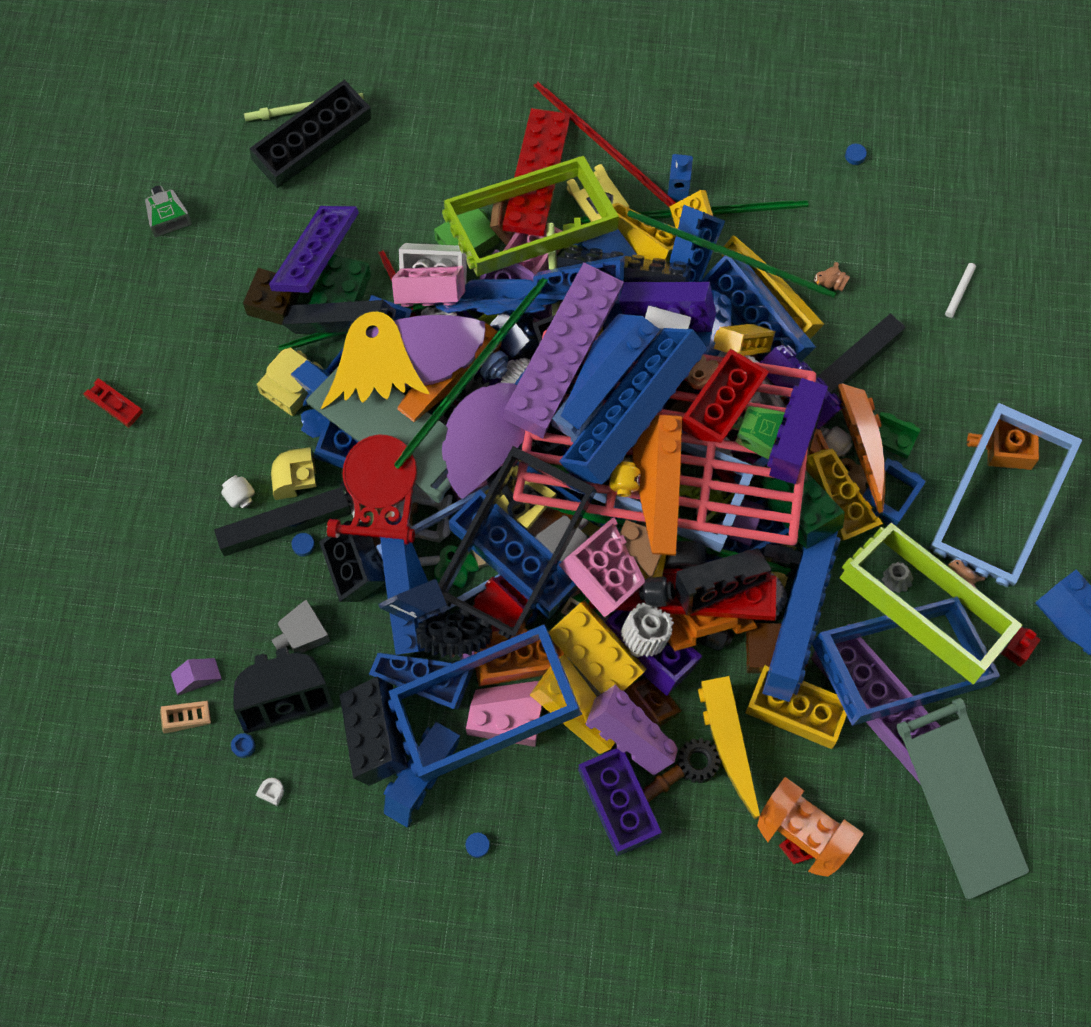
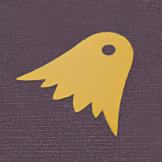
M381 312L365 313L358 317L350 326L334 381L321 409L331 404L343 392L344 400H347L355 389H357L362 403L368 399L374 387L383 398L388 399L392 383L403 393L405 392L406 383L420 392L430 394L408 357L397 325L388 315ZM374 325L378 328V334L374 338H369L366 335V330L369 326Z

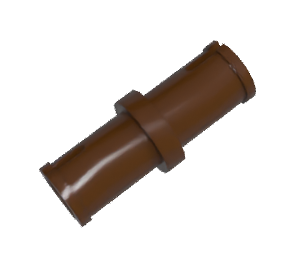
M677 764L663 775H657L652 783L642 789L648 803L662 792L666 793L669 791L670 786L682 777H685L682 769Z

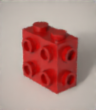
M493 576L486 582L484 592L474 599L475 605L473 607L514 628L528 599L502 576L496 578ZM493 625L491 626L492 632L500 630L499 628Z

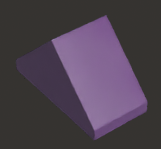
M744 499L740 505L742 507L765 509L764 505ZM736 515L733 527L757 530L761 519ZM729 536V539L748 546L751 545L753 540Z
M215 658L189 659L171 673L177 695L222 680Z

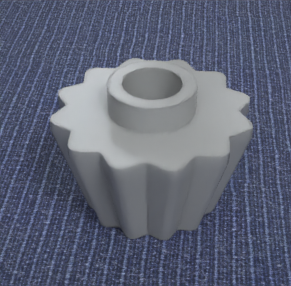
M892 563L883 572L884 577L882 581L892 592L900 593L901 591H907L908 587L912 586L913 576L908 566H905L904 563Z

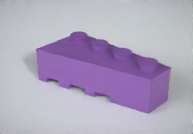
M614 685L595 698L585 724L590 729L597 728L601 731L600 736L606 741L612 739L617 743V749L623 753L628 751L632 756V760L652 775L657 774L675 762L678 751L676 744L663 734L659 726L653 723L645 715L644 711L629 699L624 691Z

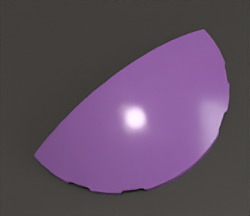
M425 315L394 321L400 332L408 357L424 385L444 381L451 378L452 373L463 367L465 369L475 359V352L479 346L483 345L485 338V322L473 318L451 315ZM377 327L366 331V335L369 338H374L378 334Z
M496 383V385L481 387L473 391L457 405L446 424L448 430L446 440L442 442V458L446 461L447 478L461 499L475 490L504 463L512 446L518 448L524 440V429L502 419L504 409L517 387L513 383Z

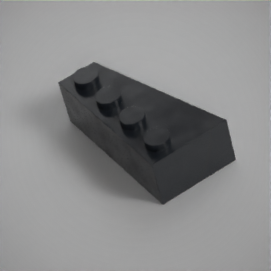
M759 548L746 550L742 553L676 571L675 595L688 616L770 581L772 569Z

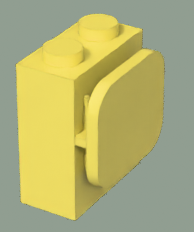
M289 347V349L282 350L269 364L266 370L267 373L257 383V387L261 395L293 417L303 406V402L309 393L291 376V373L308 359L301 351H295ZM313 362V364L323 369L320 364H318L317 362Z

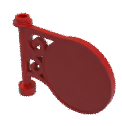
M373 435L359 441L349 451L343 465V481L354 501V518L350 525H341L340 520L329 519L327 524L328 537L338 538L340 534L402 539L406 545L414 542L415 530L411 529L408 523L413 487L417 478V464L412 453L400 469L394 466L407 447L401 440L389 435ZM405 499L401 521L397 525L388 524L386 515L389 512H394L395 514L394 517H388L391 522L399 520L400 511L393 506ZM372 512L374 514V520L371 526H358L360 520L364 523L371 522L370 516H367L365 518L366 513Z

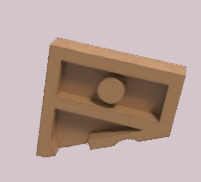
M625 520L620 535H623L627 542L625 546L630 556L634 557L636 563L640 565L649 577H653L662 555L652 554L646 527Z

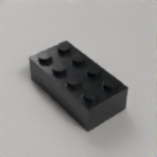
M378 676L340 694L352 775L354 779L369 786L408 768L403 737L399 733L395 722L398 720L396 712H392L388 700L391 699L388 691L393 690L394 687Z

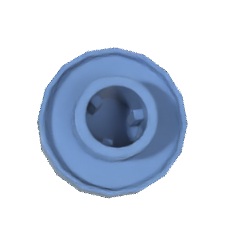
M503 351L492 353L482 365L480 375L486 380L502 378L508 371V356Z

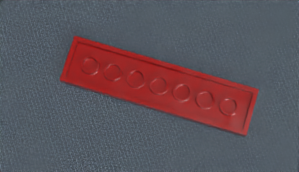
M531 108L514 178L561 163L571 114ZM556 184L509 198L503 221V231L544 237Z
M664 568L663 576L667 577L670 582H673L675 588L676 571L683 569ZM771 575L770 581L691 615L775 621L777 576ZM639 588L615 610L632 611L634 608L636 609L638 604L645 603L644 600L640 599ZM676 595L668 606L657 607V610L661 609L662 613L686 615ZM590 601V607L597 609Z

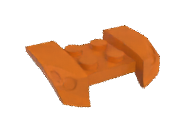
M670 614L669 617H672L674 624L671 627L673 630L668 643L674 651L695 646L696 638L731 628L738 634L756 629L757 625L752 619Z
M784 777L762 810L757 826L767 842L770 841L776 831L780 832L816 859L808 872L828 877L846 861L864 833L846 820L839 824L803 798L801 795L804 790Z

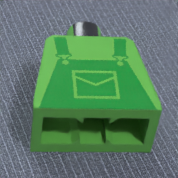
M749 406L745 416H740L732 427L739 430L736 442L769 459L784 417V412Z

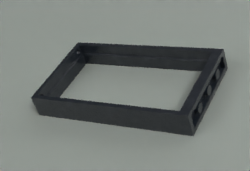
M512 446L438 584L447 604L446 606L450 607L451 604L460 607L459 613L469 618L472 614L480 618L478 623L489 629L492 625L499 628L498 634L508 639H511L512 636L520 635L597 490L593 486ZM519 461L584 494V497L517 623L512 628L449 594L448 591Z

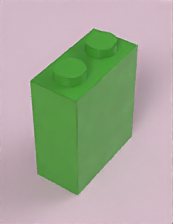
M478 208L457 215L478 257L499 244V237L490 228V221L483 209ZM445 222L434 229L435 240L439 245L459 246L457 237L454 238L451 233L449 222Z

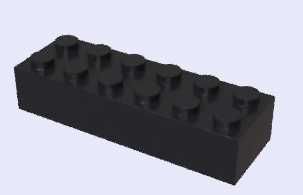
M344 79L249 148L251 160L276 188H279L370 121L371 107Z
M570 245L558 256L557 268L623 256L624 254L617 251L604 253L602 249L598 248L585 250L579 245ZM642 255L625 256L624 282H690L692 266H687L685 262L675 261L674 263H668L662 258L649 260L644 259L645 257Z

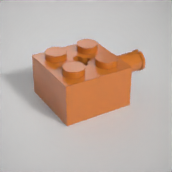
M998 419L985 447L988 450V466L1032 470L1039 460L1038 436ZM969 433L967 437V442L969 443H967V446L977 447L983 434Z

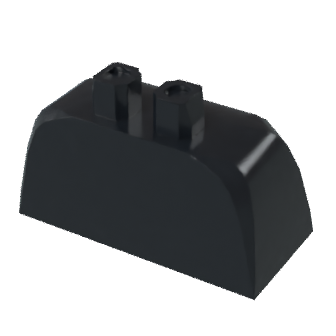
M286 647L278 649L276 651L277 658L268 660L267 654L255 656L254 664L244 669L238 675L234 684V711L244 733L261 730L334 707L323 674L313 657L300 653L290 654Z

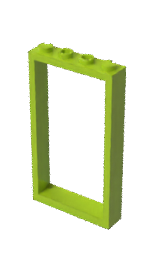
M584 156L444 200L445 209L442 210L445 222H449L451 225L450 230L453 237L458 239L461 253L466 254L467 264L470 269L474 270L477 277L618 230L619 220L616 210ZM577 176L601 216V219L480 259L457 215Z
M890 523L885 529L881 527L873 536L874 538L870 537L863 548L860 547L854 556L845 562L842 567L845 571L840 576V579L974 685L1021 628L1022 624L894 524ZM882 543H885L952 597H958L961 604L1002 636L983 659L979 661L860 565Z

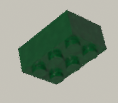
M333 254L320 275L309 304L362 301L371 278L369 263Z

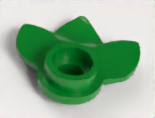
M448 545L441 550L440 561L434 568L437 582H440L451 562L447 558V553L452 552L455 554L458 547ZM468 554L453 582V585L463 588L467 581V572H475L479 569L477 561L471 554Z

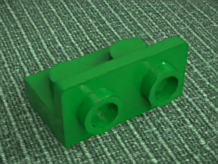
M880 412L881 427L878 428L883 449L907 459L921 429L911 422L897 419L891 413Z

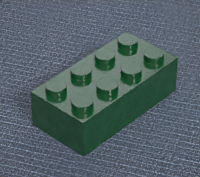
M805 470L797 540L808 549L841 530L844 526L845 512ZM753 475V487L794 493V484L777 478ZM760 497L772 511L791 514L792 502ZM782 522L789 529L790 523Z

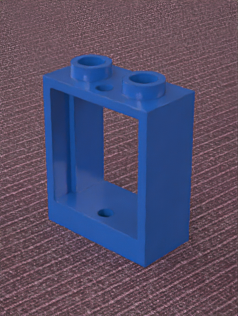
M887 458L884 463L885 473L888 472L914 488L899 512L884 503L883 512L878 513L869 487L862 496L865 501L869 502L872 507L871 510L876 517H879L881 522L886 525L892 523L897 527L926 481L919 474L903 468L899 462Z

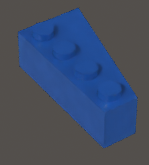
M683 205L678 229L716 244L725 221ZM676 236L669 263H674L675 261L687 263V266H692L690 282H701L713 250Z
M625 255L586 263L624 282ZM583 263L538 272L533 276V287L538 284L542 277L546 280L548 279V282L536 298L564 300ZM622 288L615 303L619 304Z
M377 653L369 675L378 676L391 684L402 686L453 663ZM474 668L416 694L452 709H459Z
M437 722L432 728L428 727L422 736V743L418 746L424 765L428 766L453 755L458 747L460 735ZM409 755L411 759L407 763L408 768L398 772V778L394 783L390 782L384 791V795H386L384 814L407 828L412 821L411 814L413 809L419 810L423 804L426 788L431 790L438 778L436 777L424 782L419 776L415 777L411 768V764L414 763L411 755Z

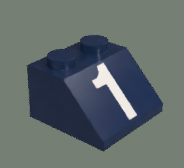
M434 579L397 594L378 605L380 609L408 622L417 618L419 623L441 613L439 608L447 604L437 580Z

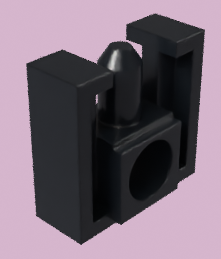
M766 543L763 552L766 561L790 568L789 575L785 574V577L794 579L802 552L795 551L793 548Z

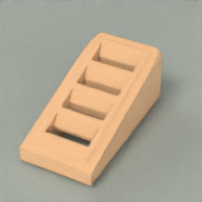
M208 701L162 706L160 710L163 733L211 724ZM201 708L202 719H198L197 709ZM192 710L193 720L188 719L187 711ZM178 713H182L183 721L179 722ZM172 714H173V720H174V722H173V723H169V716H168V715H172Z

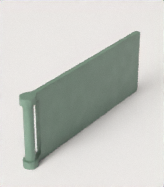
M338 367L306 400L307 404L358 442L373 435H389L401 440L408 446L432 416L426 412L415 422L411 421L397 410L405 395L393 386L391 387L388 399L383 398L374 387L368 399L362 403L357 389H355L347 400H344L343 392L331 404L321 409L332 386ZM440 421L435 424L413 452L417 464L415 485L426 492L437 503L442 501L443 495L451 487L448 478L437 489L431 487L447 470L446 461L442 458V442L446 440L448 428Z
M958 698L953 700L952 704L910 722L906 723L904 721L897 724V730L905 743L965 898H974L1027 874L1029 869L969 721L964 701ZM953 713H957L959 716L957 720L911 738V731Z

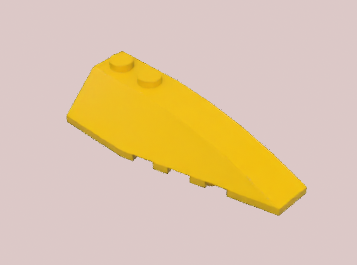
M732 236L724 245L725 248L765 263L736 236ZM750 266L807 337L811 339L824 323L781 277Z
M727 676L701 681L702 688L698 689L700 702H705L707 711L703 712L705 725H710L718 754L739 797L753 818L758 819L760 813L730 678Z

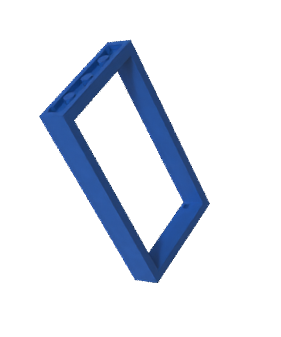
M958 597L914 608L926 619L946 615L962 647L979 661L988 653ZM885 615L820 632L812 643L852 726L988 687L1000 677L996 666L992 662L974 685L969 681L867 709L835 644L900 626Z
M545 624L388 691L391 697L388 700L389 706L393 713L396 712L398 720L395 721L400 734H404L406 740L403 742L404 749L408 756H412L414 762L411 764L412 771L415 777L419 776L424 782L582 715ZM541 640L567 706L425 766L401 699Z

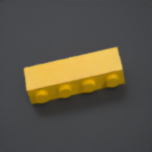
M754 324L720 327L714 336V349L727 353L731 348L743 356L770 352L776 331Z

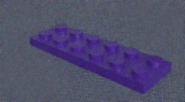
M320 206L270 282L271 290L310 292L359 214L357 207Z

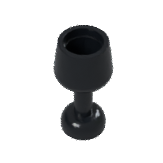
M502 466L486 479L489 489ZM511 475L500 496L504 495L509 502L507 511L510 517L519 518L527 513L530 505L529 503L517 502L513 499L514 493L511 489L515 486V479Z

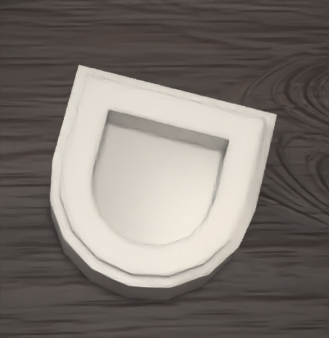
M268 778L263 781L256 796L278 806L284 794V786L278 779Z

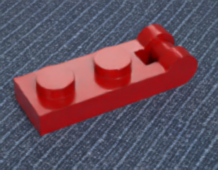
M99 378L93 383L94 386L90 390L87 389L83 394L89 401L98 405L128 428L143 413L140 407Z

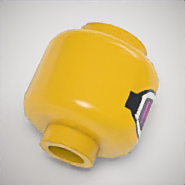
M621 462L610 475V488L617 492V496L630 497L631 493L639 490L640 470L632 462Z

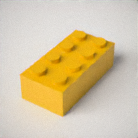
M585 600L579 603L549 631L555 644L601 694L614 685L624 691L647 669L636 656L629 652L627 646Z
M764 665L745 713L832 749L838 740L847 716L837 694L805 681L800 684L798 694L792 695L790 702L762 694L769 671V666Z

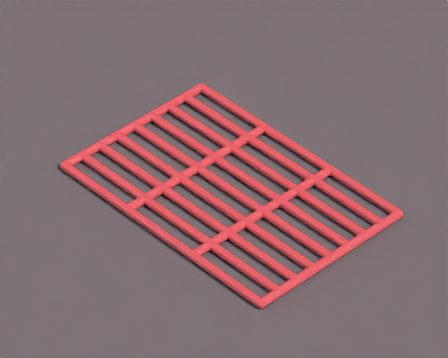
M703 354L707 361L717 360L718 364L724 358ZM754 362L768 370L770 374L804 378L816 382V373L814 371ZM576 375L573 384H575L579 375ZM619 382L613 390H615L621 382ZM761 384L756 392L790 397L793 388ZM676 391L669 399L694 402L699 394ZM566 394L563 403L566 401L570 394ZM749 402L744 409L747 411L749 406L784 413L786 410L784 407ZM662 409L656 416L671 415L682 416L683 418L685 413ZM525 430L522 451L546 463L562 465L559 461L563 456L532 452V441L538 440L569 446L573 442H571V437L546 433L542 439ZM681 434V442L707 446L705 458L681 454V463L702 466L704 471L703 478L680 475L681 485L700 487L701 493L700 500L679 496V506L698 509L697 521L678 518L677 527L791 546L796 545L808 449L796 484H794V493L712 480L713 468L771 477L769 476L771 468L715 459L716 448L757 454L736 441L723 440L722 443L701 441L690 434ZM633 447L629 449L626 455H633ZM519 462L513 494L515 501L573 511L577 510L581 502L523 493L525 481L565 488L570 487L547 475L527 472L528 466ZM610 479L609 485L585 482L593 486L597 490L596 493L607 494L605 506L590 504L586 513L645 522L643 512L614 508L617 492L610 488ZM710 489L792 502L791 514L709 501ZM638 491L631 493V496L628 498L640 499ZM707 510L790 523L789 535L706 523Z

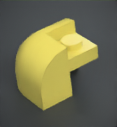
M311 447L283 452L274 460L271 480L275 500L297 497L296 490L316 487V467Z

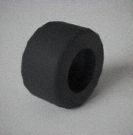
M677 541L676 555H666L664 567L667 569H687L704 564L706 548L696 542Z

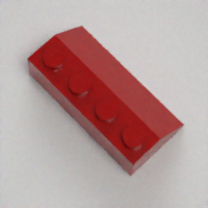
M730 348L683 416L682 430L701 441L722 443L769 374V371Z

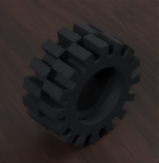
M699 738V740L691 739L689 743L687 741L681 748L677 758V765L682 769L686 780L690 779L692 783L698 781L699 784L703 783V781H709L716 775L721 759H719L716 746L710 744L711 741L707 740L705 742L703 738ZM697 752L703 753L708 760L707 766L703 769L694 768L690 763L692 754Z

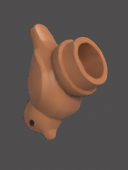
M835 262L833 267L818 272L814 277V281L817 285H823L826 288L833 287L835 290L843 291L850 276L846 275L845 272H841L838 268L839 263Z
M956 559L948 564L951 570L973 587H975L974 584L976 582L985 580V577L978 576L974 571L966 567L961 560Z

